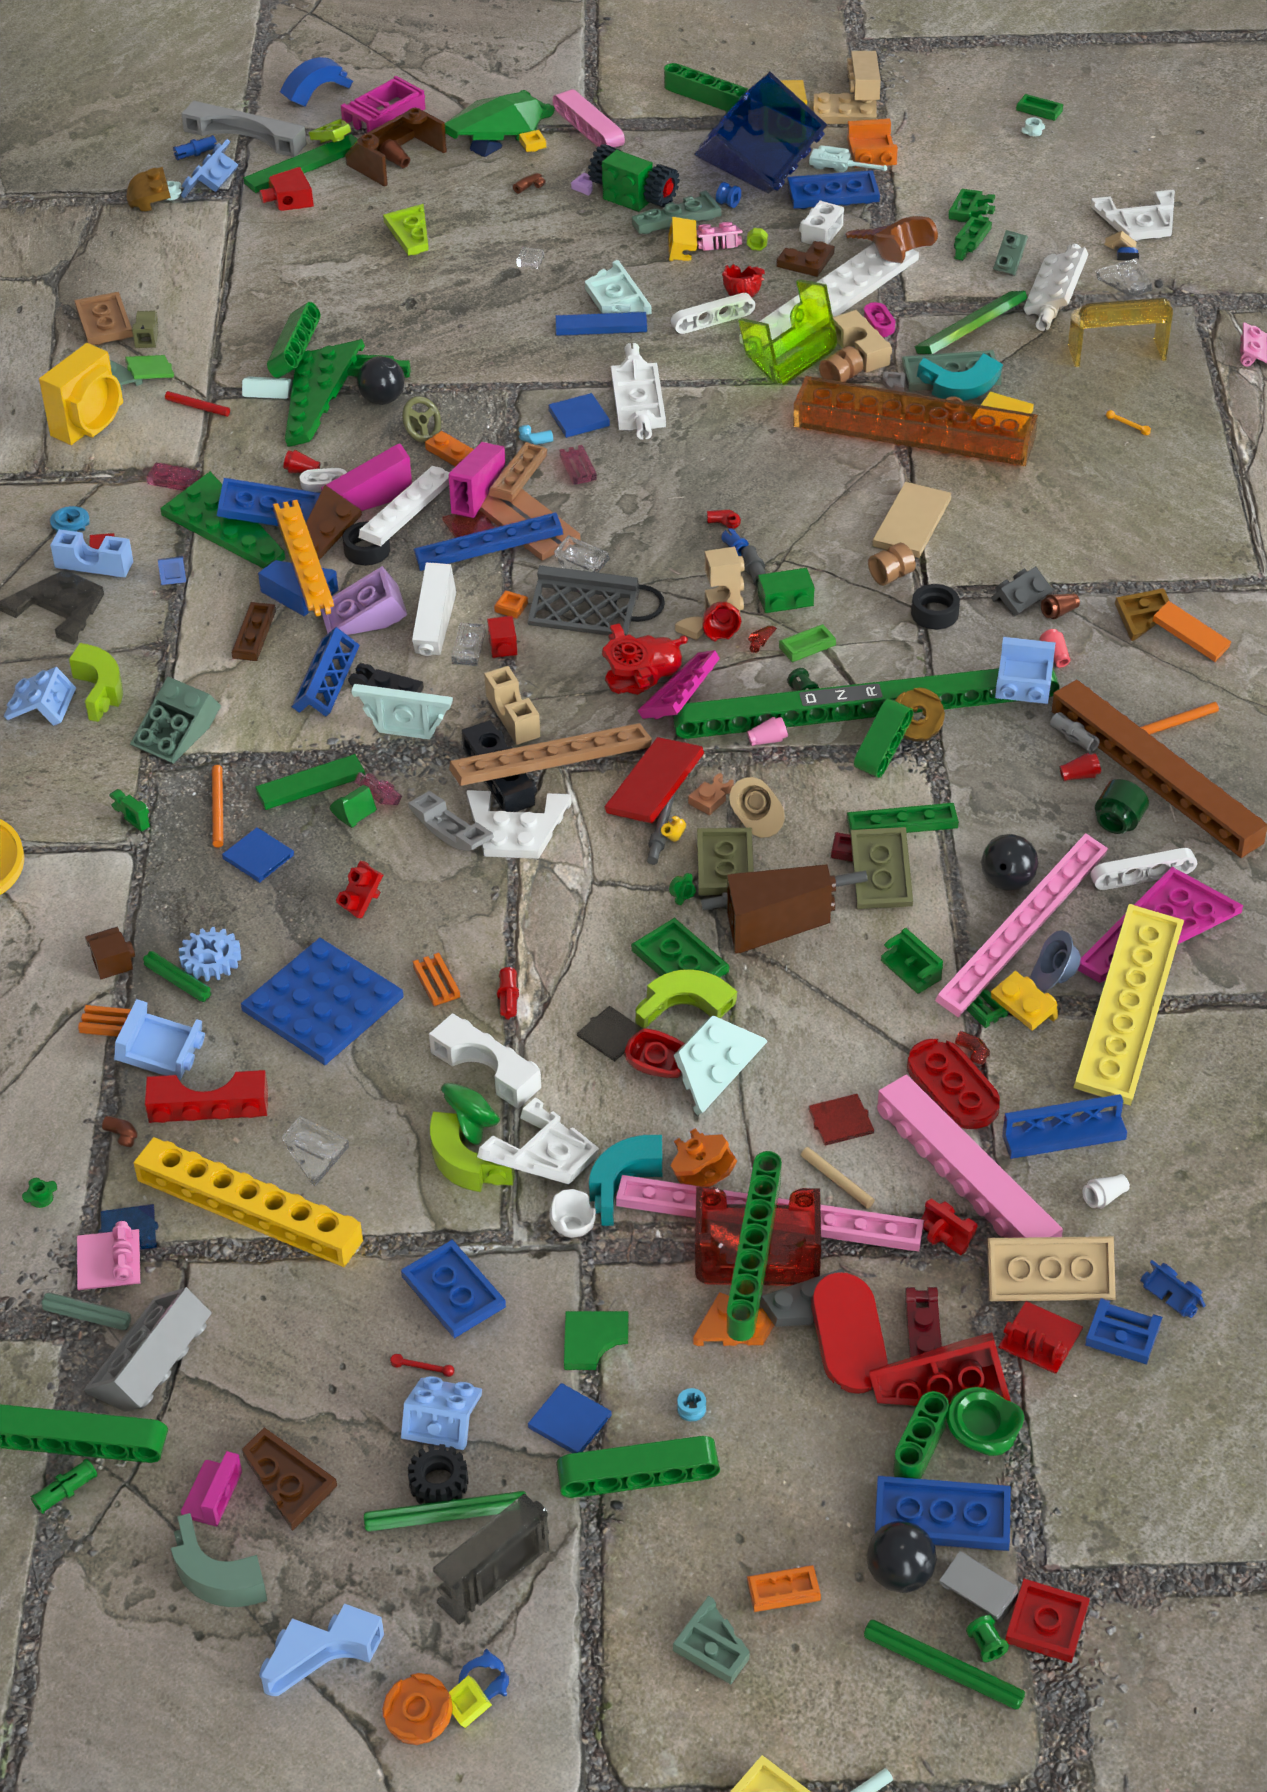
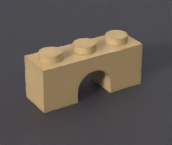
M857 310L832 317V337L842 348L845 346H855V349L862 357L863 370L866 373L890 365V355L892 354L890 343Z
M735 546L705 551V573L710 587L719 586L714 589L705 590V610L716 602H728L735 606L739 613L740 610H744L743 597L740 595V591H744V581L741 576V572L744 571V560L742 556H738Z
M506 666L484 673L486 697L515 744L518 745L539 738V713L529 698L521 699L519 681L510 667Z

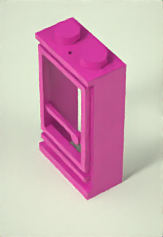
M394 76L393 79L354 99L348 105L342 104V121L346 123L353 121L354 128L358 130L362 128V120L367 125L368 133L411 108L416 107L425 110L424 90L398 76ZM396 97L401 99L392 105L388 103ZM381 105L384 107V109L381 111L376 109Z

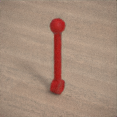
M394 1354L390 1358L391 1365L395 1368L405 1365L440 1372L446 1377L453 1376L455 1371L452 1365H445L443 1367L403 1359L401 1354Z

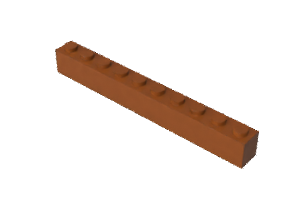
M1076 679L1054 692L1052 713L1059 714L1061 712L1070 720L1081 723L1085 730L1099 738L1098 748L1237 856L1243 858L1265 843L1267 823L1263 819L1256 816L1244 807L1242 803L1211 782L1201 772H1198L1186 763L1184 759L1177 756L1164 744L1132 722L1126 715L1099 697L1089 687Z

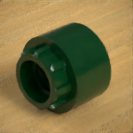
M1124 779L1111 780L1095 803L1097 821L1102 828L1114 834L1132 831L1137 827L1148 809L1149 799L1146 793L1136 784Z

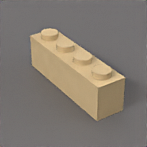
M851 51V58H847V71L850 93H854V100H880L881 79L876 51Z

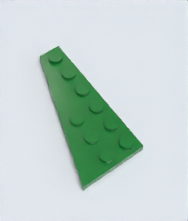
M362 339L334 346L328 345L321 349L304 352L294 372L285 433V442L288 447L308 443L312 440L321 424L320 417L323 413L328 412L330 408L328 403L331 399L336 398L348 377L347 370L350 365H355L358 351H363L365 347Z
M211 471L160 508L163 517L263 569L275 560L284 561L286 559L285 551L259 523L217 516L222 483Z

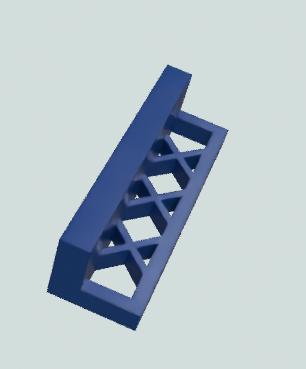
M337 627L324 636L291 707L300 713L308 705H311L325 717L329 715L360 645ZM340 641L350 648L349 653H343ZM332 659H338L341 670L335 669ZM325 676L331 677L334 687H328ZM318 693H323L326 705L315 698Z
M1121 1094L1005 1113L1002 1137L1010 1159L1126 1140L1127 1130L1121 1117L1123 1098ZM1113 1106V1110L1100 1112L1102 1109L1106 1107ZM1082 1111H1083V1113H1082L1081 1115L1075 1116V1117H1071V1116H1072L1073 1114H1075L1076 1112H1082ZM1055 1116L1050 1121L1042 1122L1047 1117ZM1026 1121L1021 1126L1012 1127L1013 1123Z

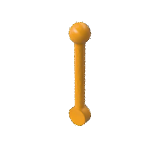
M1113 410L1107 411L1106 417L1108 419H1115L1136 428L1143 435L1150 434L1151 428L1149 426H1141L1116 415Z

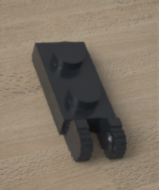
M364 663L358 664L355 668L356 674L353 673L348 678L352 687L354 684L418 693H421L424 689L423 681L379 669L375 670L371 665Z

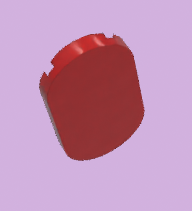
M926 1039L912 1047L907 1062V1070L910 1077L960 1128H983L997 1118L1000 1109L998 1091L956 1044L947 1040L944 1043L938 1042V1039Z
M843 1272L827 1275L817 1284L811 1298V1307L825 1373L833 1383L835 1381L846 1392L855 1394L869 1392L873 1389L869 1371L888 1365L874 1295L870 1287L855 1275Z

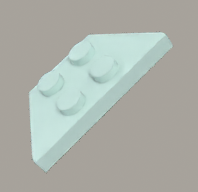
M619 260L612 262L613 267L608 271L602 269L597 275L585 281V290L601 313L646 312V314H652L650 303Z
M354 684L351 690L354 697L359 696L363 702L364 712L372 719L373 725L379 733L429 740L453 701V697L360 684Z
M711 1016L674 1054L678 1069L683 1074L682 1080L686 1090L690 1089L696 1104L693 1109L697 1116L709 1107L768 1042L765 1038L718 1017Z

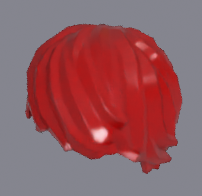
M735 264L731 265L730 268L726 265L722 273L723 285L730 296L747 293L751 298L755 297V294L760 290L762 281L765 280L762 277V274L765 275V270L758 268V266H748L741 272L740 268L737 265L735 266Z

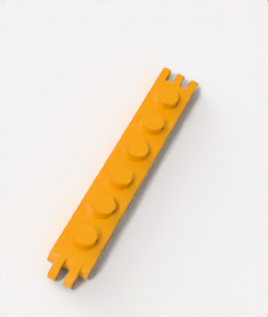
M292 500L293 507L289 506L288 501L283 502V508L281 509L278 503L273 504L274 513L308 611H314L316 617L321 616L320 609H324L326 615L331 614L330 607H334L333 599L298 500Z

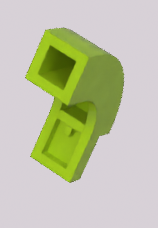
M79 643L69 658L72 676L74 679L95 684L86 698L85 704L88 719L99 722L103 714L108 711L110 705L119 707L121 704L123 686L119 667L116 660L105 650L93 645Z
M673 971L658 977L647 985V996L635 1009V1024L641 1029L647 1028L666 1009L679 1004L693 1005L703 1010L710 1017L722 1018L736 1004L737 991L721 978L704 971Z
M433 1111L430 1122L432 1155L437 1168L448 1180L462 1188L477 1192L482 1191L483 1183L513 1186L515 1179L514 1168L480 1159L477 1157L478 1153L469 1150L463 1145L464 1134L456 1113Z

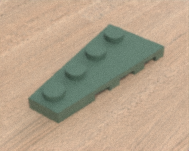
M705 190L700 192V196L694 199L692 196L683 198V202L680 204L671 202L666 204L663 210L655 208L632 216V225L639 234H650L655 230L670 229L672 217L696 221L712 220L715 217L721 216V207Z

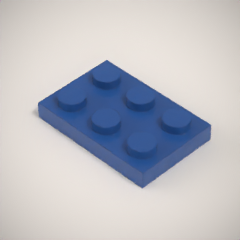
M453 1239L401 1269L402 1278L453 1338L458 1337L506 1308V1301Z

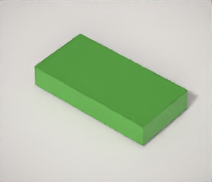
M823 624L779 641V648L791 662L836 646V638Z

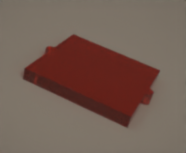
M480 510L474 518L457 514L442 517L455 538L495 528L488 517Z
M858 1094L809 1105L808 1110L814 1121V1129L818 1130L825 1146L874 1134V1128L868 1117L869 1111L864 1109Z

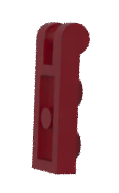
M906 1287L905 1305L909 1357H913L942 1347L937 1287H927V1290H916L915 1287ZM916 1303H927L928 1308H916Z

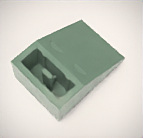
M167 676L130 745L174 764L210 728L221 705L210 694Z

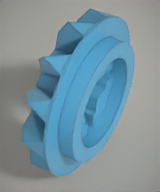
M77 506L61 508L52 514L50 518L51 528L55 529L56 533L59 529L75 532L85 531V526L90 525L89 514L85 509Z

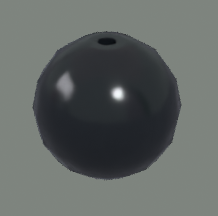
M384 356L373 357L364 362L359 369L357 385L361 395L368 401L379 405L389 404L395 401L403 392L405 383L403 370L391 358Z
M1015 834L1000 835L992 839L985 847L981 859L982 872L987 881L996 888L1007 891L1019 890L1027 886L1035 877L1039 864L1038 855L1032 843L1024 837Z
M894 1521L882 1526L871 1538L867 1551L868 1569L874 1579L886 1589L899 1593H908L923 1587L932 1577L937 1561L936 1548L928 1533L916 1524L904 1521Z

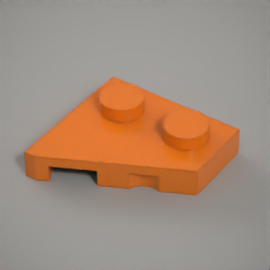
M719 1292L693 1337V1344L696 1346H704V1341H723V1346H736L737 1344L764 1345L774 1324L766 1312L759 1308L753 1337L746 1341L733 1340L727 1334V1305L729 1296Z

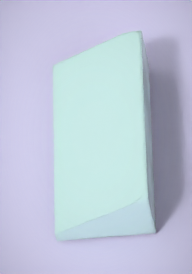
M248 376L242 380V395L244 397L287 399L290 395L293 379Z

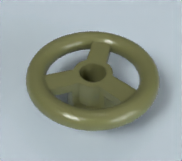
M415 396L406 402L402 413L403 424L407 433L414 440L425 443V441L440 432L441 416L431 400L426 397ZM421 403L426 405L428 409L425 412L418 413L412 409V406ZM433 415L434 429L429 434L427 424L429 418Z

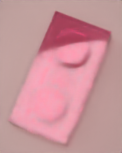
M156 462L146 478L149 485L184 491L199 480L201 474L200 470Z

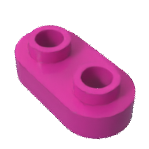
M873 302L864 307V317L882 337H888L895 332V319L884 304Z

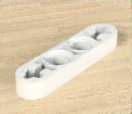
M747 293L729 296L680 310L672 316L671 325L680 334L689 333L750 315L755 309V301ZM728 306V309L725 313L719 314V311L723 307ZM708 312L703 320H698L702 313Z
M1179 848L1102 863L1094 867L1090 875L1097 889L1108 890L1159 880L1171 867L1189 874L1196 868L1197 860L1191 849ZM1162 864L1160 867L1152 869L1154 866ZM1136 869L1130 874H1125L1129 870Z

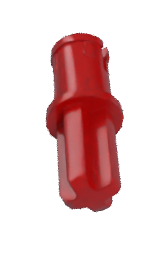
M505 967L499 971L500 987L497 990V997L500 999V1015L504 1016L507 1020L517 1015V999L519 997V989L516 987L517 971L511 967Z

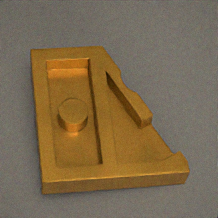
M1164 588L1116 597L1115 606L1131 641L1136 640L1156 625L1152 621L1153 616L1170 601Z

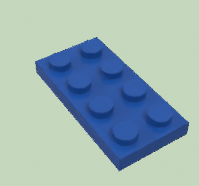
M873 170L787 177V185L794 209L815 207L819 201L844 206L880 202V193Z
M224 478L217 516L279 527L273 504L278 503L281 509L283 508V502L288 501L289 506L293 507L292 500H298L306 523L320 493Z
M878 1476L875 1533L888 1523L904 1521L914 1523L926 1531L934 1545L1009 1551L1011 1486Z

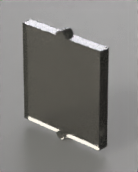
M608 1006L596 1017H591L590 1022L577 1032V1036L615 1062L625 1053L629 1039L643 1028L611 1006Z

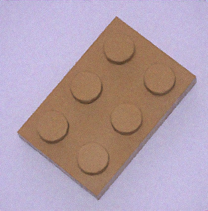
M119 291L74 300L87 343L101 345L105 342L133 337L132 328Z

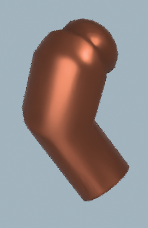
M540 173L529 175L513 184V190L520 194L533 184L536 188H541L545 184V179L542 178L543 175Z
M106 1116L103 1120V1130L120 1134L118 1138L119 1145L129 1148L133 1147L134 1139L137 1138L138 1134L129 1121Z

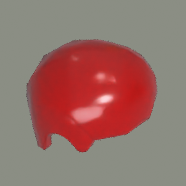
M716 602L705 610L702 626L705 635L712 641L722 638L728 640L739 630L742 620L739 610L728 602Z

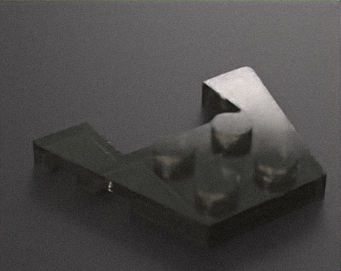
M63 570L0 600V611L17 618L32 604L66 618L55 629L56 637L74 645L78 640L80 630L83 631L87 625L86 620L88 616L93 615L104 596L103 586Z

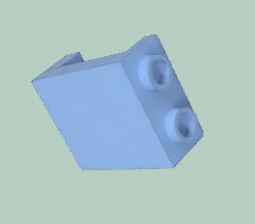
M1003 637L995 698L1048 704L1056 642Z
M136 999L115 1041L114 1060L165 1076L177 1075L178 1079L181 1080L185 1070L190 1071L195 1059V1054H193L195 1049H200L204 1042L205 1033L201 1032L202 1021L196 1019L193 1027L160 1018L147 1013V1002Z

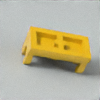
M672 217L668 233L669 261L674 259L690 261L692 259L691 255H684L682 252L684 250L696 251L697 249L696 220Z

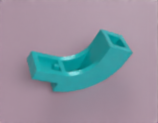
M983 353L972 368L963 372H951L923 358L918 366L917 377L922 382L933 385L932 395L945 400L948 397H958L962 401H967L985 394L994 386L1001 375L1003 364Z
M640 1135L624 1139L609 1147L596 1160L589 1177L590 1202H595L596 1214H601L602 1226H614V1198L619 1189L622 1175L663 1177L662 1135Z

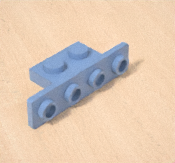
M226 139L223 144L218 143L212 151L213 155L208 154L203 160V166L198 165L192 173L193 177L188 176L182 184L184 190L181 196L183 198L188 195L199 181L214 192H217L235 172L238 164L224 154L231 141Z

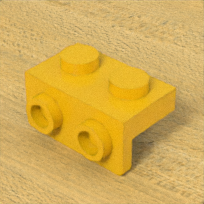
M1016 970L991 991L992 999L1032 1031L1047 1018L1053 1022L1058 1018L1057 1002L1054 997L1049 993L1044 994L1036 987L1032 979L1027 976L1023 977Z

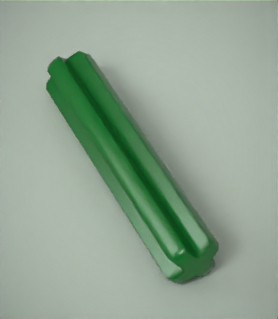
M149 951L147 955H144V966L201 1002H205L207 998H210L211 989L209 986L154 951Z

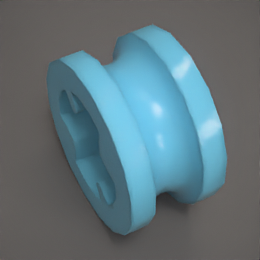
M688 1388L679 1394L677 1398L679 1416L690 1422L700 1420L706 1413V1397L704 1393L695 1388ZM694 1401V1405L697 1404V1407L689 1408L687 1402Z

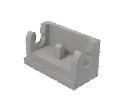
M959 1551L939 1580L944 1588L953 1590L989 1613L999 1623L1004 1620L1013 1605L1016 1604L1018 1598L1017 1586L962 1551Z

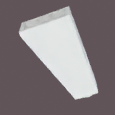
M426 563L412 638L416 654L423 656L441 654L456 596L451 564Z

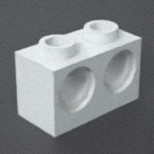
M819 201L814 208H811L805 220L803 219L800 223L801 242L811 245L814 241L829 244L843 226L844 207Z

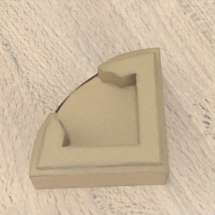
M1120 231L1105 238L1104 245L1111 249L1115 247L1136 248L1137 242L1123 231Z
M703 617L685 618L675 624V631L697 640L704 633L702 626Z

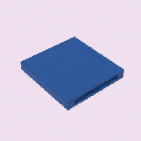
M256 827L224 852L222 857L223 860L260 883L293 857L294 850Z
M561 1383L529 1421L528 1428L571 1453H579L584 1451L612 1416V1412Z

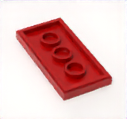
M657 737L604 806L606 813L653 823L703 756V747Z

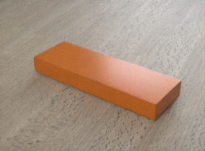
M1170 601L1153 616V622L1214 662L1231 645L1230 640Z

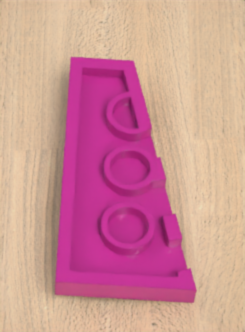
M716 651L699 652L638 709L642 719H659L663 716L678 714L720 659Z

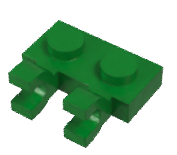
M962 188L949 210V219L967 222L972 216L989 221L988 217H983L981 214L994 213L995 206L988 203L994 202L995 195H983V191Z

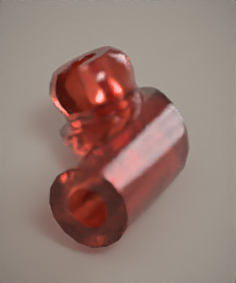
M963 1031L958 1033L955 1044L973 1051L970 1057L971 1061L984 1065L986 1058L990 1056V1050L984 1041Z

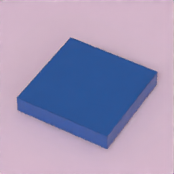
M592 393L548 404L550 414L566 438L610 426V419Z

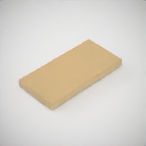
M905 482L873 539V547L888 550L889 547L902 542L910 548L914 557L920 558L951 500V493Z
M1114 1236L987 1238L989 1301L1100 1300L1101 1298L1116 1300Z

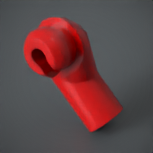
M730 509L707 511V523H721L732 529L737 528L741 523L739 515Z

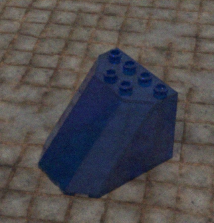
M769 71L746 90L738 101L732 105L701 142L694 155L769 194L774 189L778 191L786 181L783 179L791 175L798 168L799 165L797 163L811 152V144L814 141L816 143L819 142L825 135L823 130L827 124Z

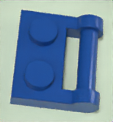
M1101 1298L1086 1337L1085 1346L1147 1365L1163 1317L1155 1314L1152 1317L1112 1305L1109 1300Z

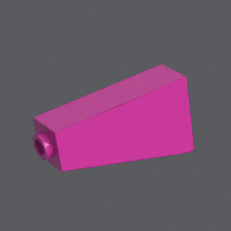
M481 442L449 473L451 513L471 518L476 516L490 492V487L505 467L504 446Z
M397 444L326 484V486L361 509V511L390 503L412 484L410 457L402 445Z

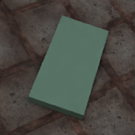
M994 350L903 356L902 366L904 373H906L905 378L908 390H933V385L926 384L917 377L918 366L923 358L948 371L963 372L972 368L983 353L996 360ZM1001 375L994 385H1001Z

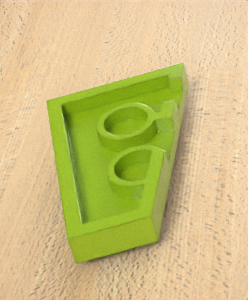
M424 204L383 215L384 223L408 256L417 255L429 250Z

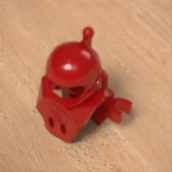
M620 623L610 626L613 634L608 635L610 641L603 647L602 656L611 666V670H608L605 681L612 692L618 694L628 692L638 695L656 685L661 677H669L679 670L682 663L679 647L687 643L688 638L686 636H680L679 639L675 640L667 637L654 638L650 635L635 638L630 634L625 636Z

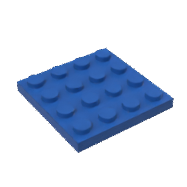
M318 938L241 1003V1008L244 1013L323 1065H326L404 996L403 989L324 939Z

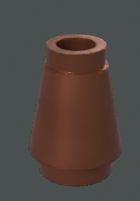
M388 139L380 147V153L385 155L386 160L402 168L409 165L410 157H408L396 140Z
M1075 593L1050 594L1041 601V611L1046 618L1057 619L1078 608L1080 600Z

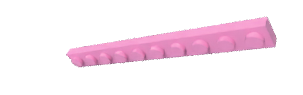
M1085 833L941 990L935 1001L959 1018L1105 856L1108 848Z
M622 1175L616 1197V1206L742 1225L748 1194ZM778 1198L773 1230L919 1252L924 1220Z

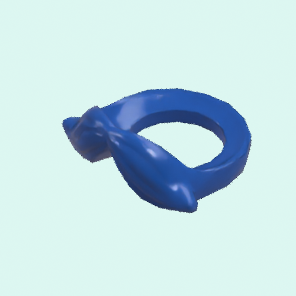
M488 1649L484 1650L482 1656L469 1661L463 1666L458 1684L466 1678L472 1669L476 1667H490L491 1669H498L501 1675L495 1678L483 1693L488 1700L498 1694L507 1696L506 1689L509 1685V1676L505 1672L503 1662Z

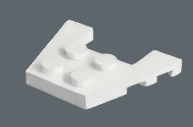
M1156 191L1154 200L1157 205L1116 209L1111 196L1091 198V208L1118 232L1123 231L1134 241L1167 237L1172 234L1175 191Z
M467 790V802L470 805L473 821L479 823L494 835V838L481 845L483 854L486 857L539 859L553 836L554 828L557 824L561 823L565 810L569 809L572 803L571 794L547 793L545 813L490 811L491 791Z
M534 1098L522 1109L520 1118L542 1130L521 1149L492 1136L480 1146L477 1157L570 1184L596 1159L599 1148L575 1128L567 1129L560 1123L561 1117L554 1111L549 1114L542 1108L544 1103Z

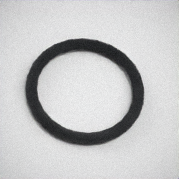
M639 584L640 590L654 593L658 597L660 604L655 612L646 616H632L631 621H647L655 618L662 612L665 601L663 595L657 589Z

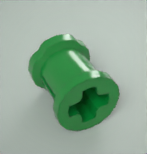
M991 1615L975 1619L966 1628L968 1637L974 1638L981 1651L980 1658L983 1662H991L1000 1658L1008 1651L1009 1647L1008 1642L1001 1639L995 1629V1620Z

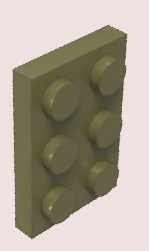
M906 827L851 830L853 871L866 870L868 879L867 882L855 884L857 909L913 906Z
M697 828L699 895H723L722 893L727 892V874L754 872L752 828Z

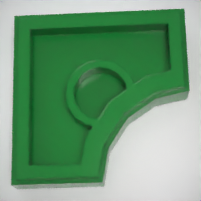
M566 1311L564 1370H596L599 1359L607 1350L617 1345L628 1344L629 1312Z

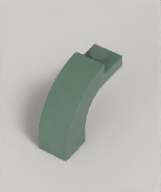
M191 1513L177 1516L180 1530L174 1531L177 1546L172 1547L171 1552L177 1574L191 1593L208 1603L224 1607H243L268 1601L257 1555L235 1561L212 1559L198 1545Z

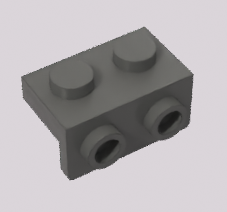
M1035 566L1029 571L1025 568L1013 576L1014 580L1012 582H1009L1007 579L995 588L997 592L991 599L995 602L1001 598L1015 617L1054 590Z

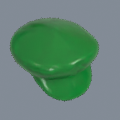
M444 1083L441 1086L445 1100L457 1113L463 1134L471 1143L479 1145L483 1138V1128L497 1125L500 1122L499 1116L484 1097L473 1089L454 1083Z
M971 1387L961 1390L953 1397L949 1404L946 1419L952 1435L964 1446L985 1455L998 1456L1007 1452L1014 1445L1018 1432L1023 1426L1024 1414L1018 1405L1005 1400L994 1391L981 1387Z

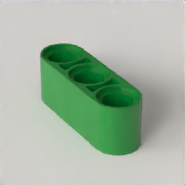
M890 698L886 699L855 756L854 767L880 778L885 773L911 723L914 714L913 709Z
M935 1391L927 1392L920 1398L895 1450L894 1477L922 1478L947 1424L946 1415L949 1402L942 1393Z

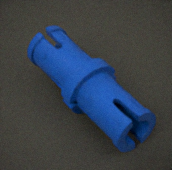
M213 135L200 140L192 139L190 143L173 147V151H176L174 156L177 160L192 155L195 157L200 156L202 152L214 149L217 145L214 143H217Z

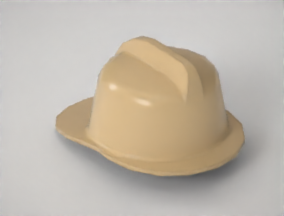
M746 777L737 781L729 795L730 805L744 826L752 828V834L761 838L777 834L783 826L785 814L781 802L773 791L761 779L755 777Z

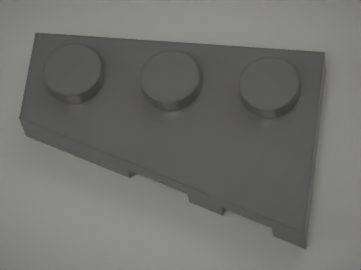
M839 1269L761 1296L760 1305L775 1327L812 1325L814 1317L811 1298L817 1284L827 1275L845 1272L843 1269Z

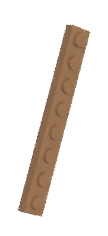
M638 723L450 761L449 770L459 785L463 786L649 748L652 738L643 726Z

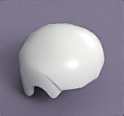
M575 1189L561 1190L553 1197L549 1214L550 1222L555 1230L565 1237H581L593 1228L596 1209L592 1208L589 1204V1196L586 1193Z

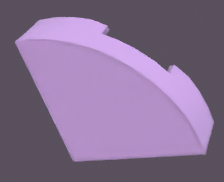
M586 173L581 174L571 182V189L589 196L593 190V183L589 179L590 176Z

